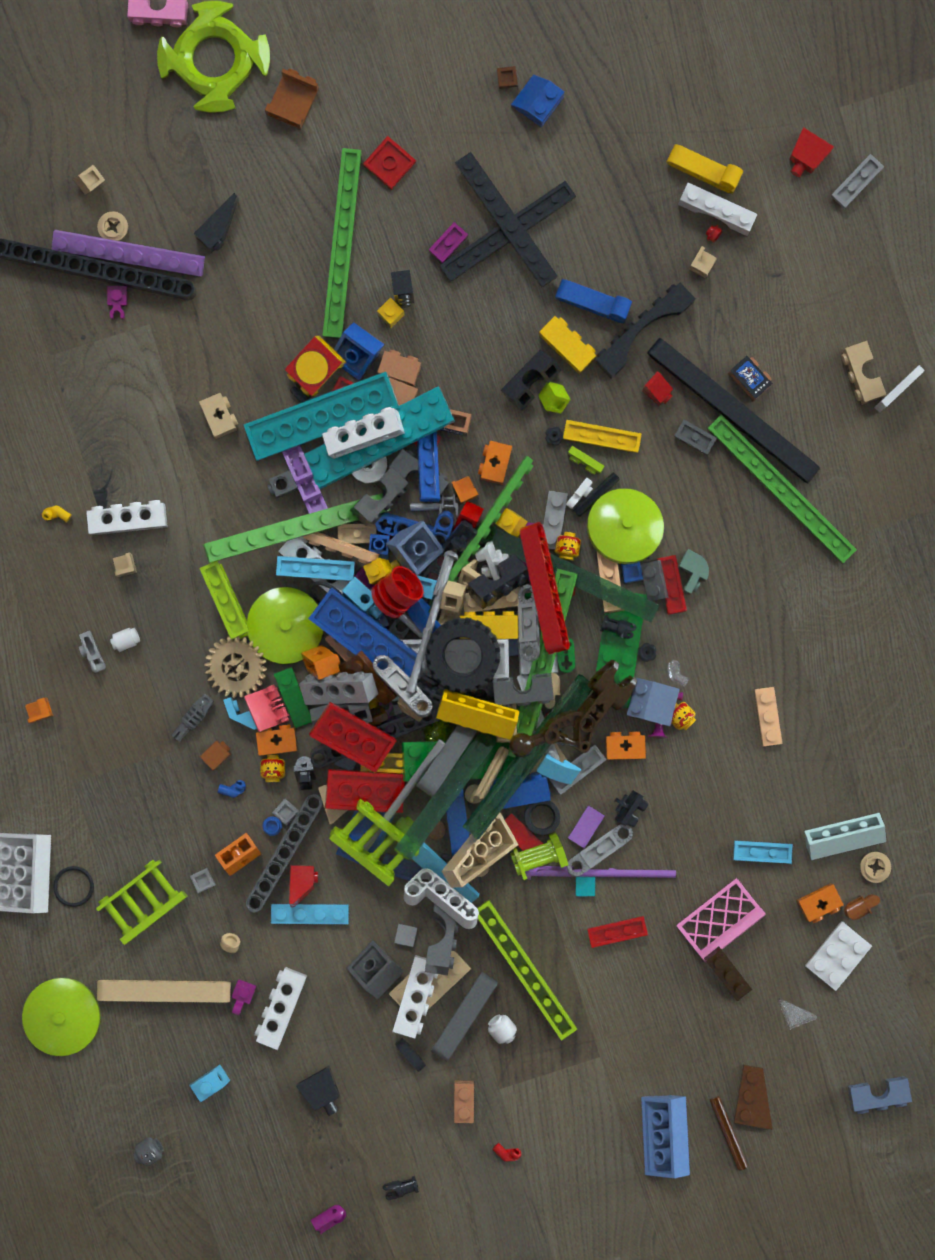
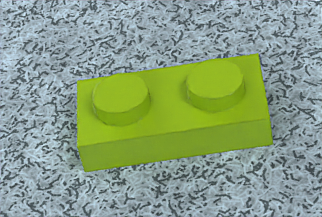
M574 446L568 451L567 455L570 456L569 459L578 465L582 463L586 466L585 469L588 472L600 475L604 465Z

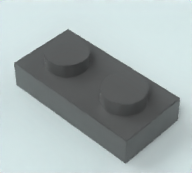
M683 419L674 435L675 438L705 455H708L717 439Z
M661 560L641 564L648 602L669 598Z

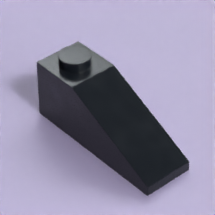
M235 193L194 232L195 237L211 253L214 250L218 251L224 245L223 241L226 239L238 203V197Z

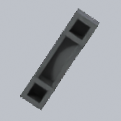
M451 903L452 906H459L457 903ZM434 904L432 919L442 926L445 936L439 943L428 946L425 972L448 976L449 969H453L454 957H451V951L456 949L457 940L453 939L454 933L458 934L459 923Z

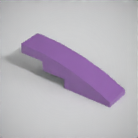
M301 446L283 451L284 458L309 514L328 509L318 485L315 484L314 476Z

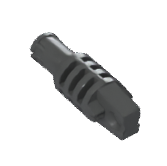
M204 694L185 713L181 720L182 723L171 735L181 742L191 729H195L203 720L214 701Z

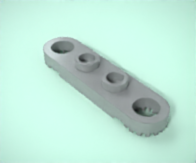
M523 585L518 591L519 652L522 659L533 662L540 655L539 618L532 586ZM531 590L532 596L526 600L524 597L525 592ZM532 647L534 653L527 657L526 650Z
M377 656L373 662L375 673L417 716H428L432 711L431 700L417 685L413 694L407 693L406 690L410 678L388 656ZM380 661H386L388 667L380 670L377 664ZM425 702L428 705L427 710L423 712L418 710V703Z
M623 824L616 826L568 861V873L574 877L583 875L629 842L633 836L630 826ZM619 829L627 830L628 837L626 839L619 838ZM577 861L582 865L580 872L572 870L571 865L573 862Z

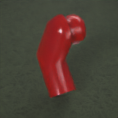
M499 1142L492 1148L505 1162L517 1161L522 1154L520 1149H505Z

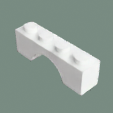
M687 183L678 204L695 213L699 212L713 216L728 225L730 229L746 236L750 232L757 216L756 213L690 183Z

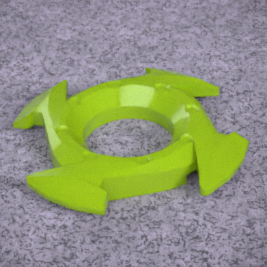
M204 1L193 4L192 8L195 13H199V16L178 38L174 49L170 47L164 37H161L159 41L157 63L161 79L168 77L169 72L174 71L195 92L205 96L193 106L198 111L216 113L236 109L233 100L228 99V97L247 79L254 63L263 76L268 74L270 48L266 34L259 35L258 40L252 41L233 22L221 17L234 7L232 3ZM221 38L227 41L234 50L235 60L233 66L226 74L220 77H207L201 74L194 66V51L205 39Z

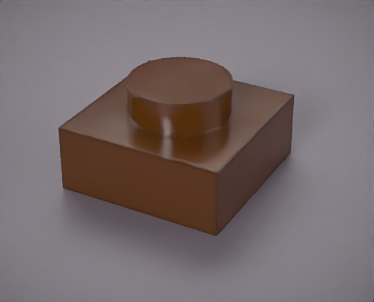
M516 66L497 68L499 89L518 87Z

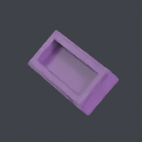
M587 806L568 838L585 848L604 815Z

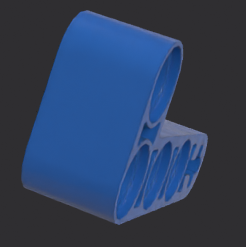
M565 279L561 280L555 298L559 301L623 324L632 304V301L625 297L616 296L614 298Z
M443 511L439 514L435 526L426 525L435 537L442 535L446 540L452 532L455 518L451 512ZM382 513L375 526L379 532L395 536L400 532V524L410 527L418 522L394 514ZM447 517L450 520V524L443 525L440 519ZM384 519L387 520V526H383L382 521ZM397 522L394 529H392L393 523Z
M462 780L443 782L452 857L469 838Z

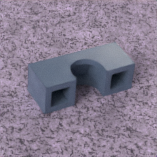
M902 1076L885 1079L887 1088L881 1096H873L868 1083L849 1085L848 1092L851 1109L854 1112L857 1111L858 1114L868 1113L869 1109L876 1108V1110H886L890 1105H895V1107L907 1106L908 1102H912L908 1078Z

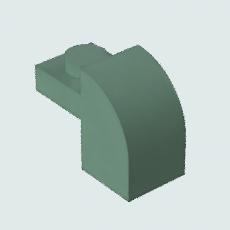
M689 549L686 550L678 568L691 574L683 592L690 595L692 591L696 593L701 583L698 579L707 580L709 567L701 555Z

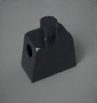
M330 1066L297 1083V1089L315 1111L324 1107L328 1116L338 1111L334 1100L339 1098L340 1093Z

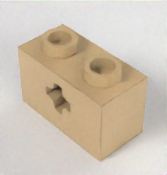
M221 393L199 401L215 439L237 430L235 425L238 422L234 413L231 415L229 413L228 407L231 406L227 396L223 397ZM218 411L225 413L222 415L223 419L216 417Z

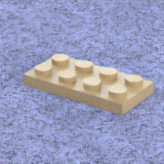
M451 951V957H454L453 969H449L448 976L438 974L437 978L432 980L431 985L434 986L432 997L428 996L425 1003L429 1005L428 1009L471 970V967L456 951ZM410 973L389 992V995L399 1006L401 1005ZM421 973L417 976V980L420 983H426L428 976ZM415 992L411 996L415 1002H420L423 999L422 994L419 992ZM414 1011L407 1012L413 1021L417 1018V1014Z

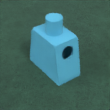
M356 577L342 590L343 596L367 615L371 614L378 620L384 614L375 605L371 591Z
M218 1065L189 1084L198 1100L202 1102L230 1082V1079L221 1065Z

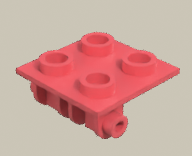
M274 684L244 696L258 732L289 720V714L285 707H282L285 704L280 702L283 699L279 698L278 687L275 688Z

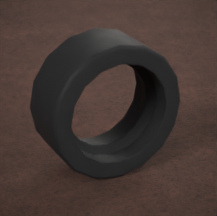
M550 800L529 804L525 809V825L534 834L548 835L555 831L560 823L559 809ZM537 806H547L553 812V822L547 828H537L531 821V813Z

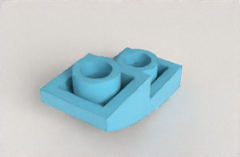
M546 754L536 771L553 780L572 784L581 769L567 760L560 762Z

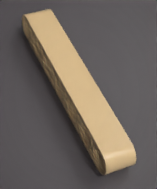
M98 980L97 1000L230 1002L231 982Z

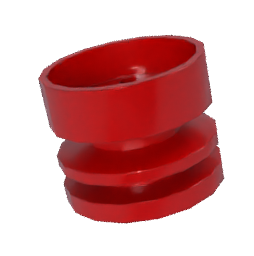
M396 566L385 578L373 586L371 594L375 605L381 612L389 617L399 618L423 597L424 590L419 578L411 570L403 566Z

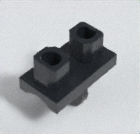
M463 520L445 540L442 548L452 550L459 556L474 539L478 531L473 528L472 524Z
M424 673L416 684L437 705L440 704L444 689L449 690L445 687L442 688L436 680L434 681V679Z
M302 756L296 761V766H293L294 774L301 790H311L312 780H316L315 770L310 758Z
M632 790L630 795L625 794L622 800L616 798L614 801L618 803L615 811L619 813L615 820L625 826L635 827L639 818L634 816L633 813L636 809L643 812L649 805L643 799L644 796Z

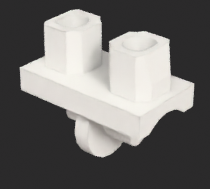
M492 541L487 542L485 547L478 549L475 554L478 562L487 561L488 565H484L481 568L482 574L487 578L493 577L494 580L500 579L499 563L509 558V555L502 554L500 549L495 550Z

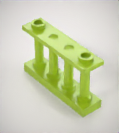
M216 561L199 568L231 640L237 637L242 639L248 636L247 619L222 564Z
M360 799L356 808L359 812L343 829L335 826L330 832L329 839L387 886H390L395 876L393 870L410 852L417 856L420 846L415 839L407 837L377 813L369 802H364ZM366 816L374 824L358 841H354L349 837V833ZM381 828L389 836L373 853H369L364 849V845ZM396 840L404 848L388 865H384L379 861V857Z
M556 832L548 834L550 840L545 844L518 852L515 847L513 849L514 852L510 853L518 876L522 875L523 880L527 879L525 871L552 862H559L561 868L569 865Z
M154 860L150 861L144 866L146 870L110 898L107 895L98 902L100 906L96 909L100 911L105 908L123 931L122 934L124 936L120 940L124 945L188 897L184 891L180 893L177 890L175 891L157 868L162 863L160 860L156 862ZM150 872L169 895V901L164 905L162 902L159 903L142 880ZM134 884L137 885L153 906L154 913L149 917L147 914H143L127 893V890ZM121 896L137 917L139 924L136 927H129L111 904L117 897Z

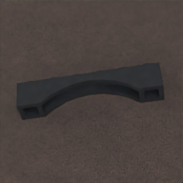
M681 282L677 285L672 284L666 290L668 294L665 297H658L652 303L654 307L651 310H644L638 316L640 320L637 323H630L624 329L626 332L621 337L619 335L610 342L612 344L607 350L603 348L596 355L598 357L596 364L610 379L625 367L629 348L642 329L660 318L681 315L694 303L696 298Z

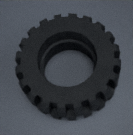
M468 617L448 620L435 630L427 643L425 654L427 669L431 672V677L434 681L436 680L442 688H448L451 692L466 693L477 691L492 680L498 669L501 657L498 639L491 629L479 620L476 621ZM455 638H470L480 647L481 661L475 670L469 673H458L448 666L445 660V650L447 645Z

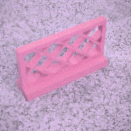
M736 878L676 926L706 963L704 958L718 946L724 949L766 916V913ZM735 884L741 889L740 898L729 897V890ZM717 898L726 899L725 910L714 909V901ZM728 899L740 900L739 911L727 910ZM742 901L751 902L755 909L749 913L741 912ZM712 903V908H706ZM702 910L711 911L710 922L699 920V913ZM713 911L725 912L724 923L712 922ZM727 913L738 914V922L734 925L726 924ZM741 914L746 915L740 920ZM697 915V920H692ZM687 922H696L695 934L687 933L682 926ZM698 923L710 924L709 935L697 934ZM712 925L723 926V934L719 937L711 936ZM725 926L730 927L727 931H725ZM697 936L708 938V944L702 950L696 945ZM710 938H714L715 940L710 943Z

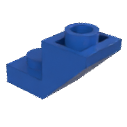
M370 534L369 551L379 554L378 558L389 560V548L386 543L390 541V536Z

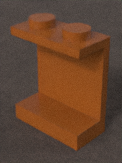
M282 69L281 81L271 103H267L265 113L272 118L301 129L319 86L312 77L306 76L304 78L293 69Z

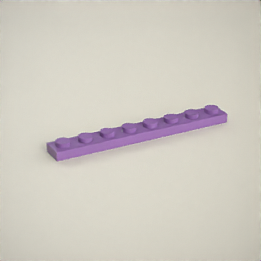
M59 230L53 231L52 250L195 276L203 275L205 256Z

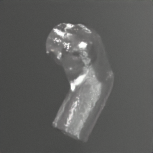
M672 660L667 665L669 678L685 687L689 678L680 674L679 662Z

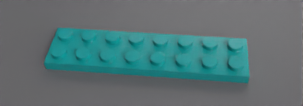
M383 372L246 423L244 428L256 461L321 438L323 437L322 434L326 433L329 428H339L345 426V423L348 421L362 420L363 416L381 413V410L384 408L398 409L399 404L387 372Z
M438 386L400 405L396 409L399 412L405 432L402 435L335 459L328 455L325 444L305 453L304 456L314 476L315 484L318 485L319 489L455 422L440 387ZM384 421L378 423L377 429L384 427ZM366 428L360 430V436L366 433ZM345 434L342 437V442H346L348 440V434Z

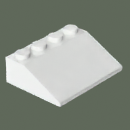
M0 833V911L22 913L48 912L51 835Z

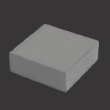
M285 798L272 813L287 826L299 810Z
M208 868L190 876L197 893L216 885Z
M398 924L394 943L413 947L417 927Z

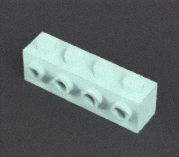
M880 813L804 831L806 847L811 860L886 842L885 825Z

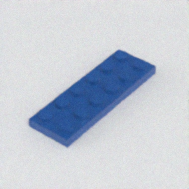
M331 588L308 619L353 654H357L362 650L372 663L379 655L388 656L410 678L418 653L334 588ZM380 661L377 667L380 670H384L388 667V663Z

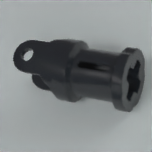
M604 615L600 631L603 632L605 630L615 633L618 637L631 639L634 636L631 631L636 630V625L622 619L619 621L611 619Z
M412 1176L411 1179L396 1180L383 1185V1190L385 1191L395 1190L386 1194L387 1200L401 1198L408 1193L419 1192L415 1176Z

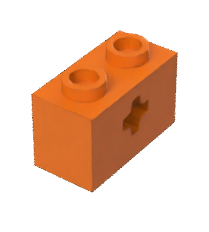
M490 441L489 445L485 444L482 455L486 456L485 463H480L478 474L481 475V480L503 485L512 446ZM494 458H497V462L500 464H496L495 467H492V463L489 461H493Z
M323 645L301 653L306 670L318 680L340 672L338 655Z
M291 725L279 726V730L272 731V728H268L256 733L259 756L298 751L296 729L291 728ZM276 734L278 735V737H282V741L279 742V745H276L275 742H272V739L275 738Z
M610 732V736H605L606 759H646L645 735H641L640 732H629V736H621V732ZM624 740L631 744L627 751H624V748H620V744H623Z
M245 833L215 854L224 870L231 876L260 856L261 852L249 835Z
M832 883L796 900L806 921H812L813 923L822 920L823 915L830 913V915L837 913L841 910L840 907L844 905ZM819 900L825 901L823 909L817 907Z

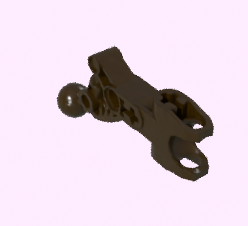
M611 659L590 679L588 687L593 692L578 711L569 710L546 721L544 727L537 734L529 736L525 733H518L514 735L509 742L511 752L516 757H527L532 753L535 746L543 743H556L562 746L570 745L582 753H587L590 750L594 728L610 707L614 710H619L625 705L631 696L637 679L629 675L622 682L616 684L614 676L618 670L619 663ZM586 718V723L582 726V721ZM566 726H572L573 739L568 738L567 734L561 733L558 730Z

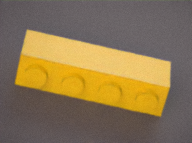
M444 689L436 718L444 722H451L462 727H468L482 733L511 740L518 722L519 711Z

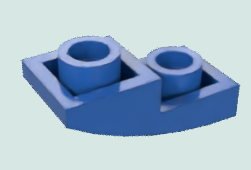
M421 598L407 612L417 628L423 633L430 614L428 611L431 607ZM437 620L435 621L432 634L441 626Z

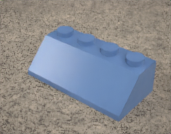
M674 1095L641 1097L645 1175L679 1178L690 1175L686 1097Z

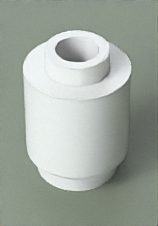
M127 628L112 634L113 638L110 639L113 649H118L119 652L137 645L136 643L140 642L135 628Z

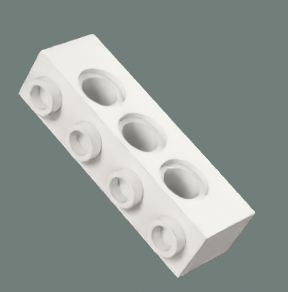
M388 407L382 409L381 413L365 415L362 420H352L346 422L345 426L329 428L322 435L328 455L335 459L402 435L405 432L399 412L394 408ZM384 421V427L377 429L378 423ZM366 428V433L360 436V430ZM345 434H348V440L346 442H342V437Z
M160 500L148 501L149 504L141 505V502L129 503L130 506L122 507V504L110 505L111 508L103 509V506L91 507L92 510L87 511L89 534L100 535L167 528L165 504L160 503ZM149 510L151 513L150 518L143 520L141 517L142 513ZM130 512L132 515L131 520L124 522L122 519L123 515ZM111 514L112 522L105 524L103 521L104 517Z
M303 537L286 541L278 551L285 557H297V552L300 549H305L308 553L306 558L323 559L321 557L323 553L316 547L311 549L307 546L306 543L308 541ZM311 578L314 582L322 581L328 583L326 579ZM336 580L335 583L330 585L342 593V590L350 581ZM319 585V586H320L321 588H323L327 593H328V591L330 590L329 588H327V587H325V586Z
M415 955L393 1029L395 1033L415 1038L416 1034H421L423 1023H420L422 1015L426 1016L429 1005L425 1003L428 996L432 997L434 986L431 983L433 978L438 976V974L425 972L426 958ZM424 973L428 976V981L420 983L417 980V976ZM413 993H421L423 999L420 1002L413 1001L411 997ZM414 1011L417 1014V1018L414 1021L408 1020L406 1018L407 1012Z
M285 967L284 971H279L276 979L279 984L277 989H272L269 996L272 1002L270 1007H265L262 1018H265L262 1025H258L255 1036H257L256 1042L278 1050L307 975ZM285 984L290 985L292 993L284 994L282 986ZM275 1004H284L285 1011L281 1013L277 1012L275 1010ZM275 1021L278 1024V1029L275 1031L270 1030L268 1022Z

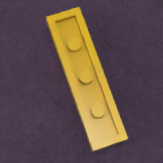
M566 420L563 439L638 453L642 434Z

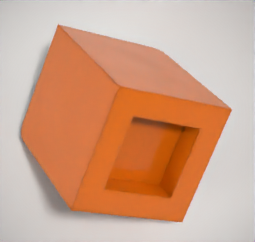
M469 476L456 482H451L461 504L478 497V492L474 488Z
M48 698L38 699L36 702L25 706L29 719H27L28 723H34L53 716Z

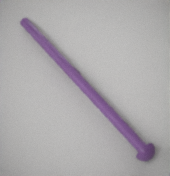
M540 866L525 871L528 880H531V876L574 877L568 873L567 866L562 868L561 866ZM571 866L574 872L581 871V869H574V866ZM590 869L579 877L676 878V870Z

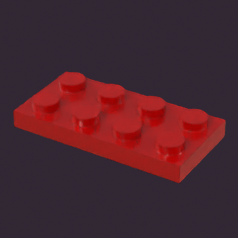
M329 702L309 733L310 737L375 773L396 742L394 737L332 702Z
M328 769L325 809L359 811L356 808L358 801L361 799L364 802H369L376 812H387L405 787L403 773ZM403 803L396 813H403Z

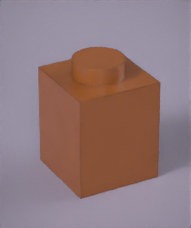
M216 740L200 757L212 770H216L231 755L229 752L231 748L224 741L220 743Z

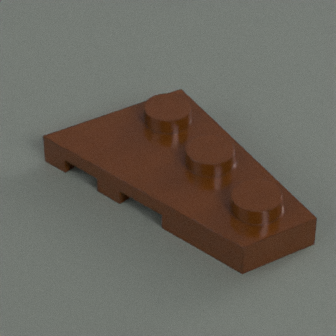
M362 650L339 665L340 673H372L378 695L375 698L382 704L386 705L397 697L396 693L375 673L373 663Z
M743 1064L734 1123L772 1130L763 1068Z

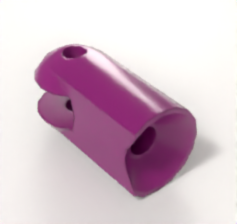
M334 1205L311 1219L312 1225L316 1231L322 1234L334 1225L342 1222L346 1217V1211L340 1205Z

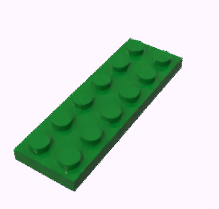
M621 591L624 611L605 613L608 618L618 621L622 619L636 625V630L631 631L634 634L631 639L618 637L615 633L605 630L601 634L596 672L611 659L619 663L618 670L614 676L616 684L622 682L629 675L634 677L647 597L645 594ZM631 696L623 708H629Z
M471 740L445 780L483 779L499 747H505L509 750V742ZM438 741L402 742L403 781H409ZM507 756L496 778H512L517 775L515 757Z

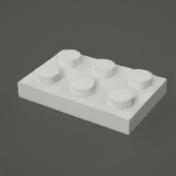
M841 921L805 966L836 991L870 950L872 945Z

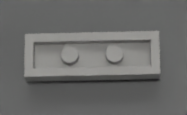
M870 154L835 190L831 197L845 209L884 166Z
M549 491L543 528L548 548L555 550L557 537L562 532L568 493Z
M594 744L587 753L581 754L571 762L581 769L572 784L562 783L551 778L549 780L561 795L606 761V758Z

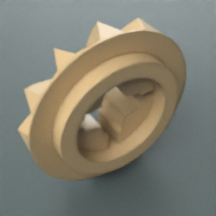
M107 212L98 221V232L104 239L122 240L127 234V220L118 212ZM108 221H110L114 225L118 224L116 226L118 233L114 232L113 230L108 231V229H110Z
M870 852L863 857L860 863L861 873L870 882H882L891 872L890 860L883 853ZM877 859V865L883 869L876 870V873H874L873 869L868 867V865H873Z

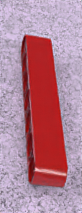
M536 522L520 528V536L544 646L547 653L551 655L569 649L570 644L545 530L540 522Z

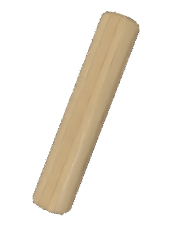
M499 747L474 794L480 800L485 799L509 754V750L505 747Z

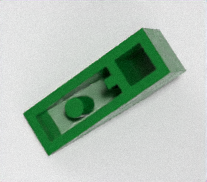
M291 667L275 673L276 682L295 728L311 723V714L308 705H305L294 668Z

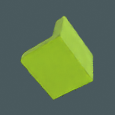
M553 382L546 383L539 394L545 410L560 414L571 400L564 386Z

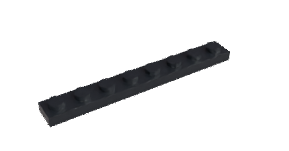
M469 152L456 161L455 165L541 288L556 279L558 275L474 155Z
M564 181L515 215L527 231L575 199L576 195L568 183ZM497 226L442 263L440 268L448 280L452 282L510 242L499 226Z

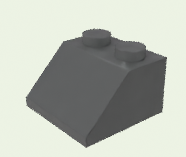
M374 940L347 967L362 987L376 999H379L404 972L397 962Z

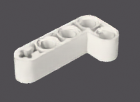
M420 870L405 885L404 901L408 905H417L424 897H428L462 927L472 929L476 926L478 909L432 870ZM428 879L429 882H423L422 880ZM442 891L444 892V894H438L436 892ZM409 892H415L417 894L411 895L409 894ZM451 903H457L459 906H452Z

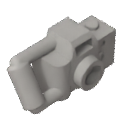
M91 631L80 634L82 646L79 647L82 657L87 656L94 673L104 670L106 665ZM97 659L99 663L95 664L93 660Z

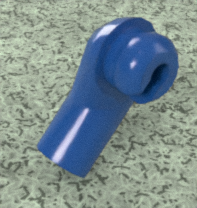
M242 780L236 781L230 787L220 784L217 793L235 798L245 791L246 785Z

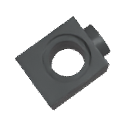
M290 470L270 478V484L267 485L271 495H275L277 499L298 490ZM281 480L287 482V487L284 490L277 489V483Z

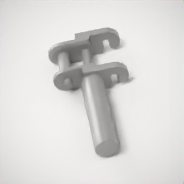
M442 494V497H440L442 504L410 503L411 511L439 510L441 513L444 508L454 507L456 509V518H458V503H455L458 497H455V494L450 497H444ZM453 500V505H444V501Z

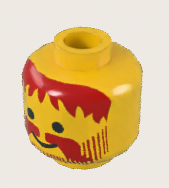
M564 532V535L557 537L555 553L559 555L558 558L573 561L574 558L579 556L581 540L575 537L576 533Z
M676 703L671 724L678 730H687L696 721L694 718L696 713L687 703Z
M267 755V759H262L260 762L261 778L265 779V782H280V779L285 777V761L279 759V755Z

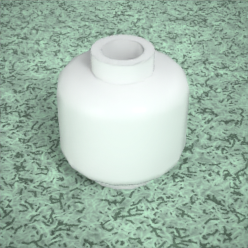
M499 1014L489 1021L488 1032L497 1043L502 1044L506 1042L508 1044L514 1040L517 1027L508 1016Z

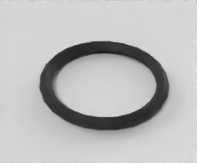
M322 581L313 582L308 587L310 597L318 605L321 601L312 592V588L315 585L325 586L329 589L334 588L342 594L334 586Z
M70 866L62 869L56 875L53 890L56 898L62 904L69 907H77L85 904L90 899L94 890V883L91 875L84 868ZM70 870H78L84 873L90 883L88 895L77 903H70L62 899L57 889V883L61 875Z

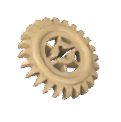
M228 636L227 641L222 638L220 639L221 644L214 643L216 649L210 648L209 652L212 655L205 657L210 662L204 664V666L210 667L205 674H212L208 681L215 680L212 688L219 685L218 693L226 690L225 696L227 697L232 692L233 698L238 693L240 698H243L245 692L247 695L251 694V689L257 691V685H262V681L259 678L264 679L266 676L262 672L267 670L266 667L262 666V664L266 663V660L260 659L263 653H257L259 647L253 648V641L247 644L245 637L242 641H240L239 637L233 641ZM235 653L242 655V657H236ZM231 654V660L229 662L224 661L226 656ZM245 659L240 665L237 666L236 670H233L231 673L227 674L230 670L233 669L232 667L234 665H237L239 662ZM247 661L249 663V669L245 668V663ZM241 673H248L245 678H240Z

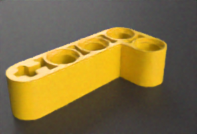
M677 144L674 145L666 161L671 167L730 194L734 193L743 174V170L738 166L728 164L726 167Z

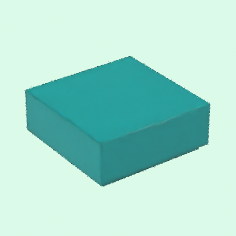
M576 877L575 896H595V877Z

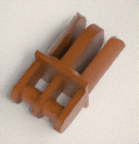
M874 894L865 898L859 895L858 898L845 906V915L852 920H858L869 913L872 914L870 909L880 903V898Z

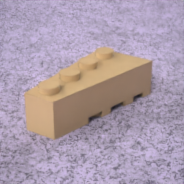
M500 812L488 813L442 870L451 888L465 886L519 845Z

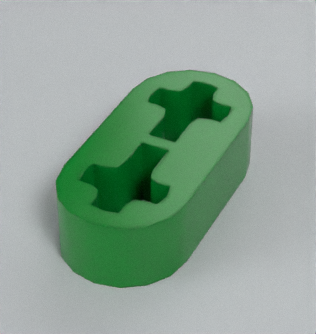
M570 637L568 639L571 647L567 649L568 653L564 654V651L557 653L558 668L564 673H569L575 668L574 642ZM564 656H568V662H572V666H569L568 670L561 666V663L565 661Z

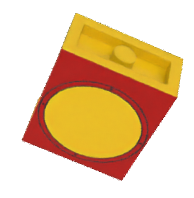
M314 336L285 368V371L288 373L287 376L291 381H297L302 386L300 389L306 395L315 396L319 393L320 387L338 368H342L346 361L320 336Z

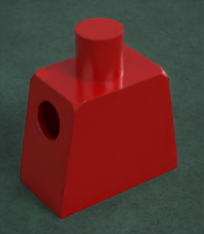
M803 128L789 158L790 161L795 163L790 172L796 177H801L804 170L813 173L831 153L834 146L806 128Z

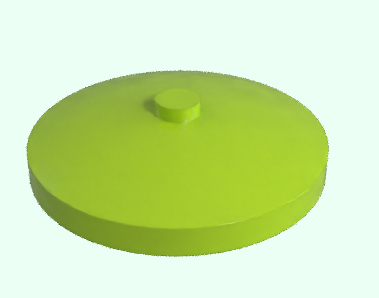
M616 489L602 495L594 503L587 519V532L593 547L604 558L619 564H634L645 560L657 549L663 537L664 522L658 506L647 495L633 489Z
M290 587L275 588L261 595L252 605L247 618V627L249 629L247 634L250 642L253 641V648L258 646L257 653H263V658L278 664H292L303 660L301 653L317 647L323 635V630L308 619L317 608V603L305 592Z
M54 978L40 984L28 996L22 1013L24 1031L30 1042L42 1052L54 1056L71 1055L85 1048L97 1034L101 1019L100 1007L93 992L83 983L70 978Z

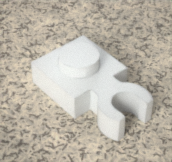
M586 478L566 505L573 509L582 496L587 497L593 488L590 486L593 482Z

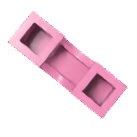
M128 0L127 17L135 25L151 23L153 26L170 24L172 27H181L182 25H187L188 2L187 0H167L165 7L156 11L150 8V0Z

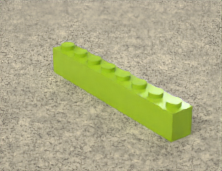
M488 899L478 906V920L561 1041L575 1032L577 1027L490 900Z

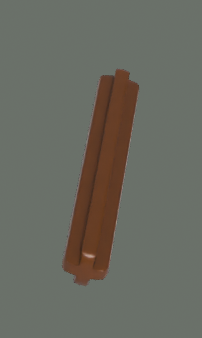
M719 1096L710 1099V1102L737 1169L739 1171L744 1170L748 1165Z

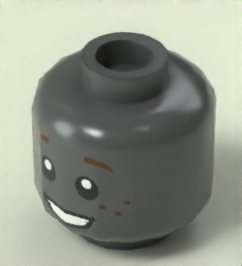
M148 1137L135 1145L134 1158L138 1164L142 1163L144 1166H150L162 1158L163 1146L157 1138Z

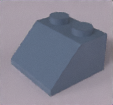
M420 521L398 532L386 543L399 563L411 570L415 575L421 573L444 551L424 521Z
M636 678L637 683L632 692L627 715L670 726L680 689Z

